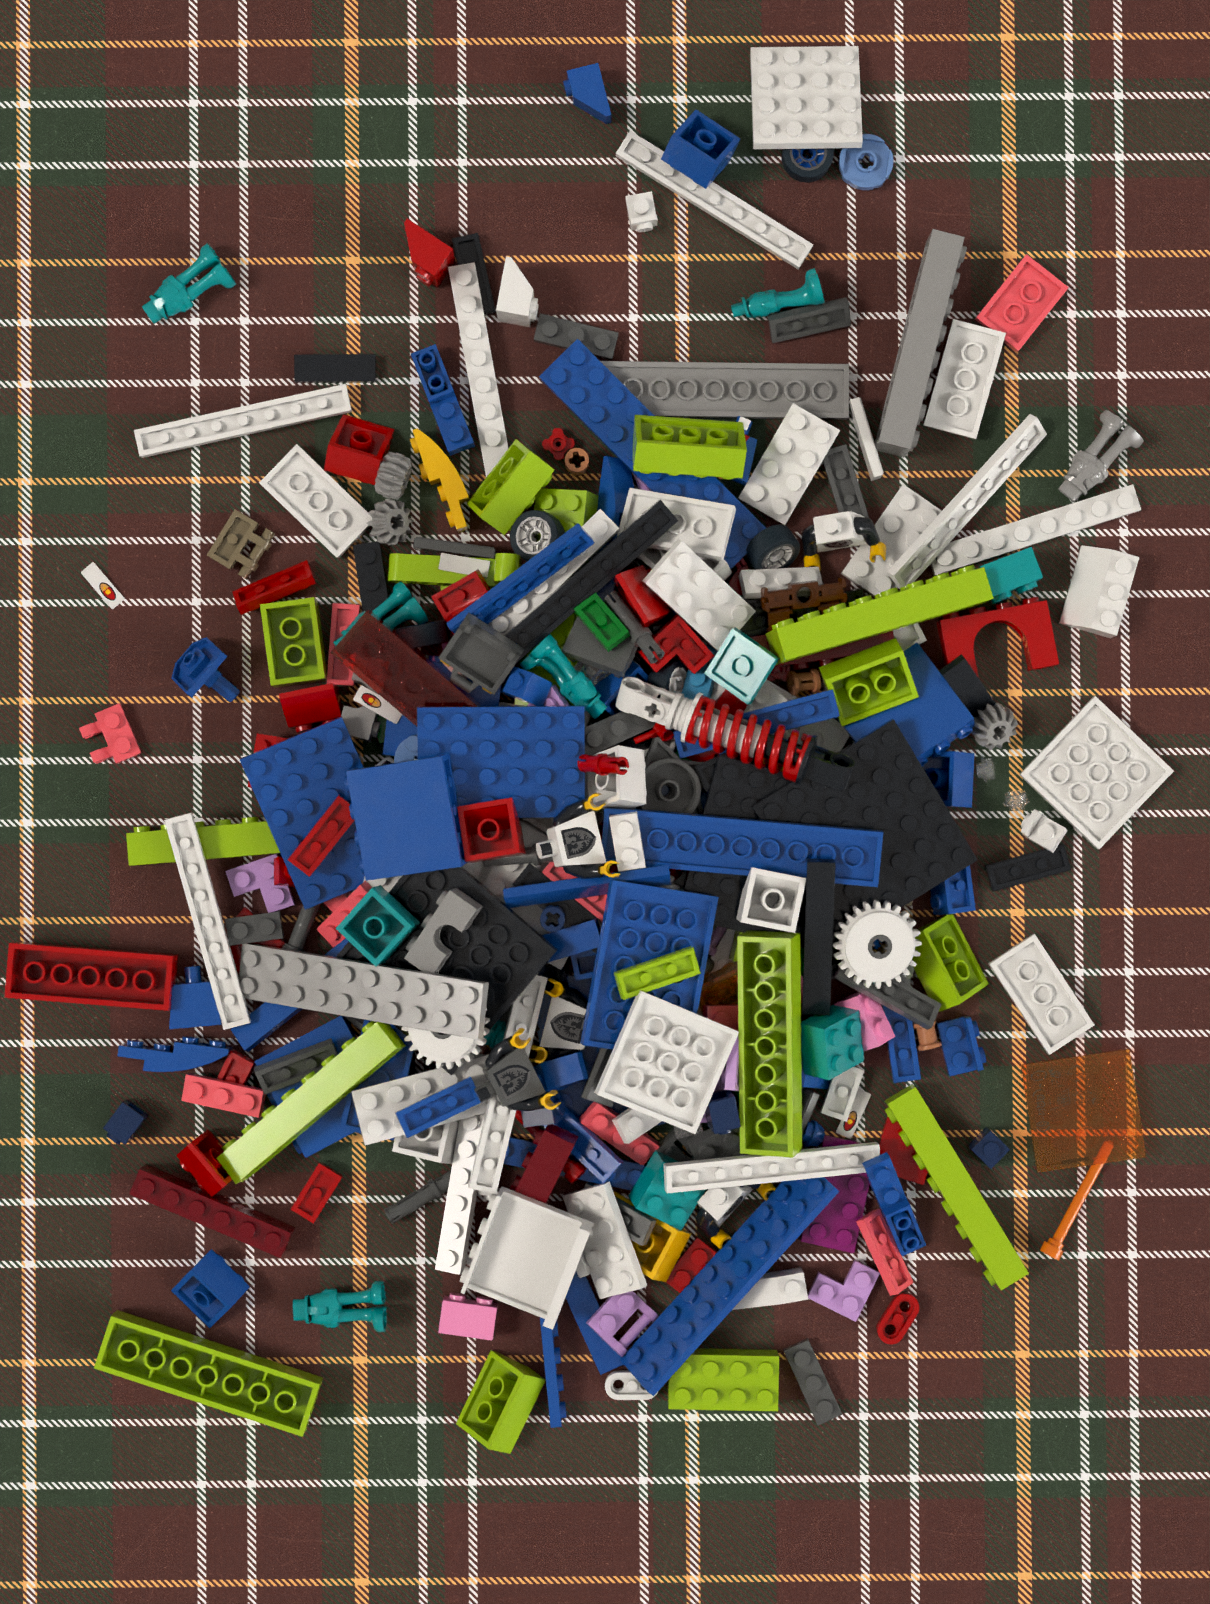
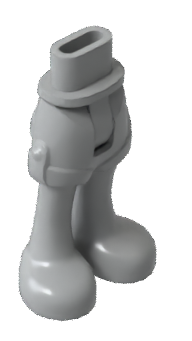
M1104 410L1100 415V421L1103 424L1101 431L1085 451L1079 450L1075 454L1067 475L1063 477L1065 481L1058 488L1062 494L1074 503L1081 494L1086 495L1087 491L1096 484L1103 483L1109 474L1107 469L1122 451L1128 447L1139 448L1144 442L1143 438L1132 427L1127 425L1112 446L1098 459L1097 455L1105 444L1124 425V421L1108 410Z

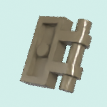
M234 509L207 556L232 570L236 562L241 563L243 566L238 575L247 580L251 572H255L259 565L257 563L264 551H268L271 547L270 541L275 533L266 528L261 537L254 534L259 524ZM250 540L256 545L247 558L242 555V552Z

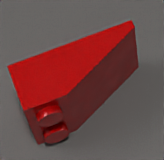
M641 565L617 574L614 585L645 628H649L651 625L669 616L671 610L661 598L642 582L651 571V568L646 570Z

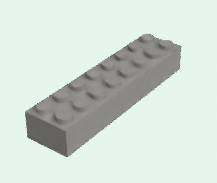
M932 229L925 243L875 439L877 451L905 457L909 451L912 452L914 447L916 448L920 431H916V426H919L920 422L923 421L927 405L922 404L923 399L926 400L933 384V378H929V375L937 367L940 352H937L936 348L943 342L947 326L942 324L943 321H946L947 316L950 315L954 299L949 297L953 295L960 278V273L956 272V269H959L961 263H963L967 247L963 246L965 238L963 236Z

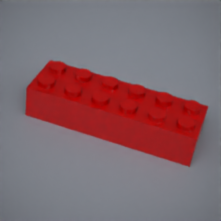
M11 942L8 948L4 998L169 1011L171 1009L172 987L176 984L178 955Z

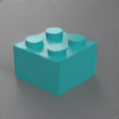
M1032 547L977 568H985L994 598L991 600L992 604L1008 599V597L1012 596V591L1016 590L1019 595L1038 586L1037 581L1043 578Z
M379 885L369 890L336 927V930L377 967L389 959L420 922Z
M832 1005L830 1006V1015H813L801 1022V1051L804 1074L831 1080L864 1061L859 1010Z
M655 1150L628 1196L636 1209L682 1231L705 1190L666 1193L663 1164L679 1161Z

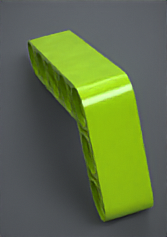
M496 553L495 559L474 558L490 561L488 577H483L490 587H495L522 566V560L518 554ZM389 554L388 582L398 583L401 581L405 584L451 585L467 576V574L439 570L440 556Z

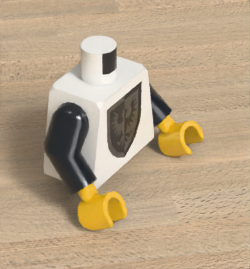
M846 511L814 517V525L808 526L802 532L805 555L803 559L804 567L817 566L821 571L820 557L816 554L817 552L865 544L870 546L869 559L871 562L875 563L876 555H880L884 561L886 560L887 548L884 543L880 542L873 521L855 512Z
M601 793L592 794L588 801L583 799L566 806L553 819V827L547 829L548 840L536 843V851L540 859L553 857L555 867H563L565 873L581 879L601 878L604 874L612 878L620 876V873L611 874L609 871L612 864L620 863L617 861L606 862L595 812H589L590 809L596 811L605 806V804L596 806L593 803V798L601 795Z
M553 978L548 979V981L554 983L553 989L551 991H544V993L552 998L540 1043L541 1047L531 1046L532 1050H537V1056L534 1059L529 1058V1060L535 1063L557 1059L580 1052V1050L585 1048L580 1042L584 1025L583 1018L586 1013L588 1000L577 989L561 984Z
M772 1183L708 1189L697 1202L699 1207L696 1215L697 1224L711 1237V1242L721 1250L723 1242L732 1238L719 1227L753 1189L757 1190L762 1198L767 1201L769 1199L767 1193L776 1189Z

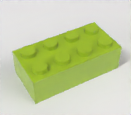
M697 1348L668 1380V1409L778 1411L779 1354L777 1350Z

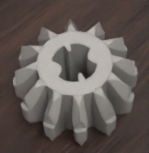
M389 452L383 457V461L380 463L379 470L377 471L374 486L378 494L398 500L404 494L412 472L413 465L410 458L397 452Z
M385 499L383 502L374 504L375 510L368 512L372 517V521L366 523L373 527L370 535L377 536V542L388 545H396L398 542L406 541V534L412 532L409 524L414 522V520L408 518L411 510L404 508V502L393 499Z
M998 702L994 706L987 704L984 711L978 710V717L974 718V727L971 732L976 742L990 750L995 746L1002 749L1004 742L1011 743L1010 736L1017 734L1015 727L1018 725L1017 719L1013 715L1014 713Z

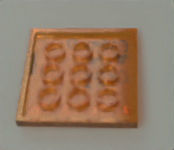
M1130 1049L1020 1064L1036 1171L1038 1173L1146 1157Z

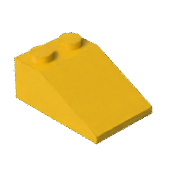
M614 1192L616 1197L634 1207L629 1198ZM654 1218L657 1221L647 1245L641 1246L632 1240L631 1242L643 1274L652 1280L666 1282L691 1233L684 1229L681 1231Z

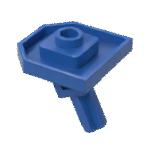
M207 637L193 642L175 663L171 679L191 698L203 684L208 688H213L228 702H232L240 692L217 669L227 658V655Z

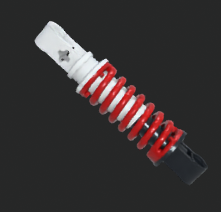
M625 677L622 679L615 704L616 707L625 713H631L648 721L664 725L665 729L679 730L681 732L680 741L683 743L687 742L695 745L699 738L701 748L707 749L713 743V751L717 754H721L727 748L728 758L735 759L740 754L741 762L744 764H749L754 759L757 769H763L768 764L771 774H777L783 767V777L795 782L799 786L804 778H807L833 790L842 791L847 788L855 765L854 760L847 755L817 746V735L812 736L803 733L800 739L803 741L801 745L797 743L800 734L798 730H792L787 740L783 738L786 728L784 725L779 724L775 733L771 734L769 733L772 724L771 720L765 719L761 726L756 724L758 717L755 714H751L748 720L742 719L744 714L742 709H737L735 715L729 714L730 706L728 704H723L721 710L715 709L716 701L704 696L700 692L694 699L685 698L683 693L678 692L676 694L664 688L643 682L635 677Z

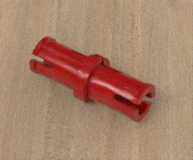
M600 753L597 756L582 754L579 759L586 760V762H577L581 772H595L600 776H606L609 773L625 775L627 770L620 768H629V762L625 757H611L606 753Z

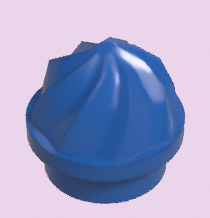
M808 1121L802 1135L803 1146L817 1147L823 1142L825 1137L824 1129L817 1121Z

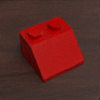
M407 218L404 225L414 272L417 274L416 278L428 287L433 284L438 288L449 272L448 267L453 266L456 262L453 248Z
M343 414L328 444L324 470L339 476L375 485L377 471L379 470L380 463L383 461V457L389 452L395 429Z
M333 683L279 694L288 728H296V732L310 730L313 724H324L342 715L343 708L339 688Z
M512 797L457 806L465 862L474 863L526 854L522 827Z
M207 1129L176 1156L179 1158L182 1168L195 1177L199 1188L213 1197L232 1181V1178L217 1160V1157L224 1152L222 1150L223 1146Z

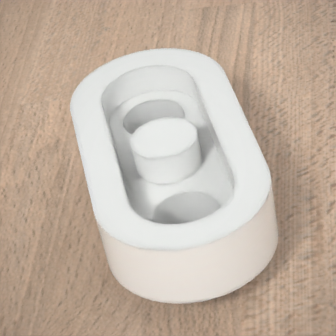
M629 1370L613 1371L605 1380L606 1393L615 1400H649L657 1395L656 1393L653 1396L647 1392ZM616 1380H621L624 1385L621 1388H615L613 1383Z

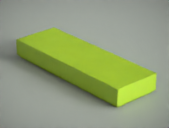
M692 946L613 972L622 1000L637 996L640 990L649 992L701 974L694 947Z

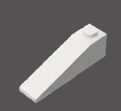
M798 1267L765 1273L732 1310L808 1300L802 1268Z

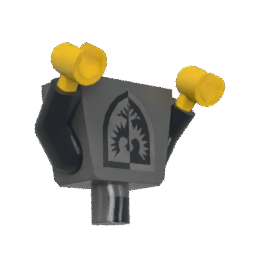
M519 1028L513 1036L494 1045L485 1061L486 1067L482 1070L488 1082L474 1088L480 1103L496 1097L499 1105L516 1111H533L543 1108L553 1110L561 1104V1102L553 1103L550 1100V1096L558 1093L556 1090H551L547 1094L541 1095L545 1093V1090L524 1050L531 1038L527 1040L519 1038V1035L525 1029Z

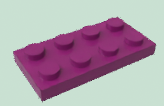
M825 1134L821 1147L860 1144L861 1142ZM858 1173L825 1177L840 1192L802 1232L800 1240L805 1243L854 1253L859 1234V1227L856 1221L863 1216L870 1185L867 1174Z

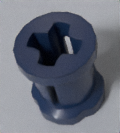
M549 905L544 908L540 916L542 927L550 932L560 930L565 922V913L560 906ZM548 912L560 915L558 917V924L555 925L553 922L548 924L546 922Z

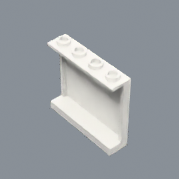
M501 1187L497 1195H491L487 1205V1209L491 1210L488 1219L483 1218L478 1229V1234L482 1236L480 1242H474L471 1248L469 1258L473 1259L470 1268L465 1266L459 1282L464 1283L461 1293L465 1294L468 1288L545 1319L543 1326L553 1330L594 1223Z

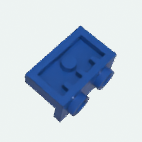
M970 865L930 890V903L934 915L976 911Z
M966 1015L937 1022L936 1027L942 1043L941 1048L948 1076L974 1070H984L982 1063H986V1057L983 1047H978L976 1037L980 1036L976 1020L972 1021L971 1017Z

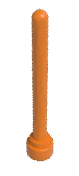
M1105 1140L1101 1145L1053 1238L1049 1237L1048 1241H1044L1040 1248L1041 1252L1058 1261L1064 1253L1062 1251L1064 1247L1062 1243L1113 1148V1143L1110 1140Z

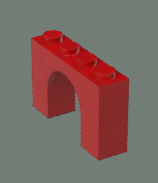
M1038 597L1022 600L1023 605L1012 606V602L997 604L996 610L986 612L985 607L969 610L970 615L959 617V612L943 615V620L937 622L944 665L946 666L962 654L979 678L973 649L974 640L980 629L990 623L1006 624L1019 634L1023 643L1028 671L1059 665L1047 600L1039 601Z

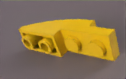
M418 428L412 430L414 438H411L410 442L414 454L420 453L423 463L418 464L423 480L429 479L431 485L441 482L442 485L438 486L437 489L441 501L448 502L450 511L445 513L450 528L456 526L458 533L468 530L460 504L468 502L470 499L456 468L442 449L429 436Z

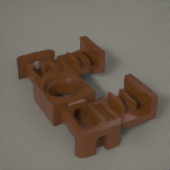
M838 577V582L819 585L818 581L815 580L789 583L787 589L772 591L762 587V609L769 612V628H767V632L772 631V625L790 619L789 614H793L790 608L801 609L818 606V610H821L823 615V610L838 605L839 599L840 602L845 603L847 601V593L844 592V588H846L845 579ZM807 587L810 590L811 596L807 602L802 603L798 600L797 593L801 588Z

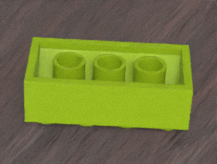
M646 415L634 416L633 471H639L644 474H651L653 472L667 473L671 476L684 474L694 475L699 478L713 476L728 480L734 478L743 479L747 453L743 422Z

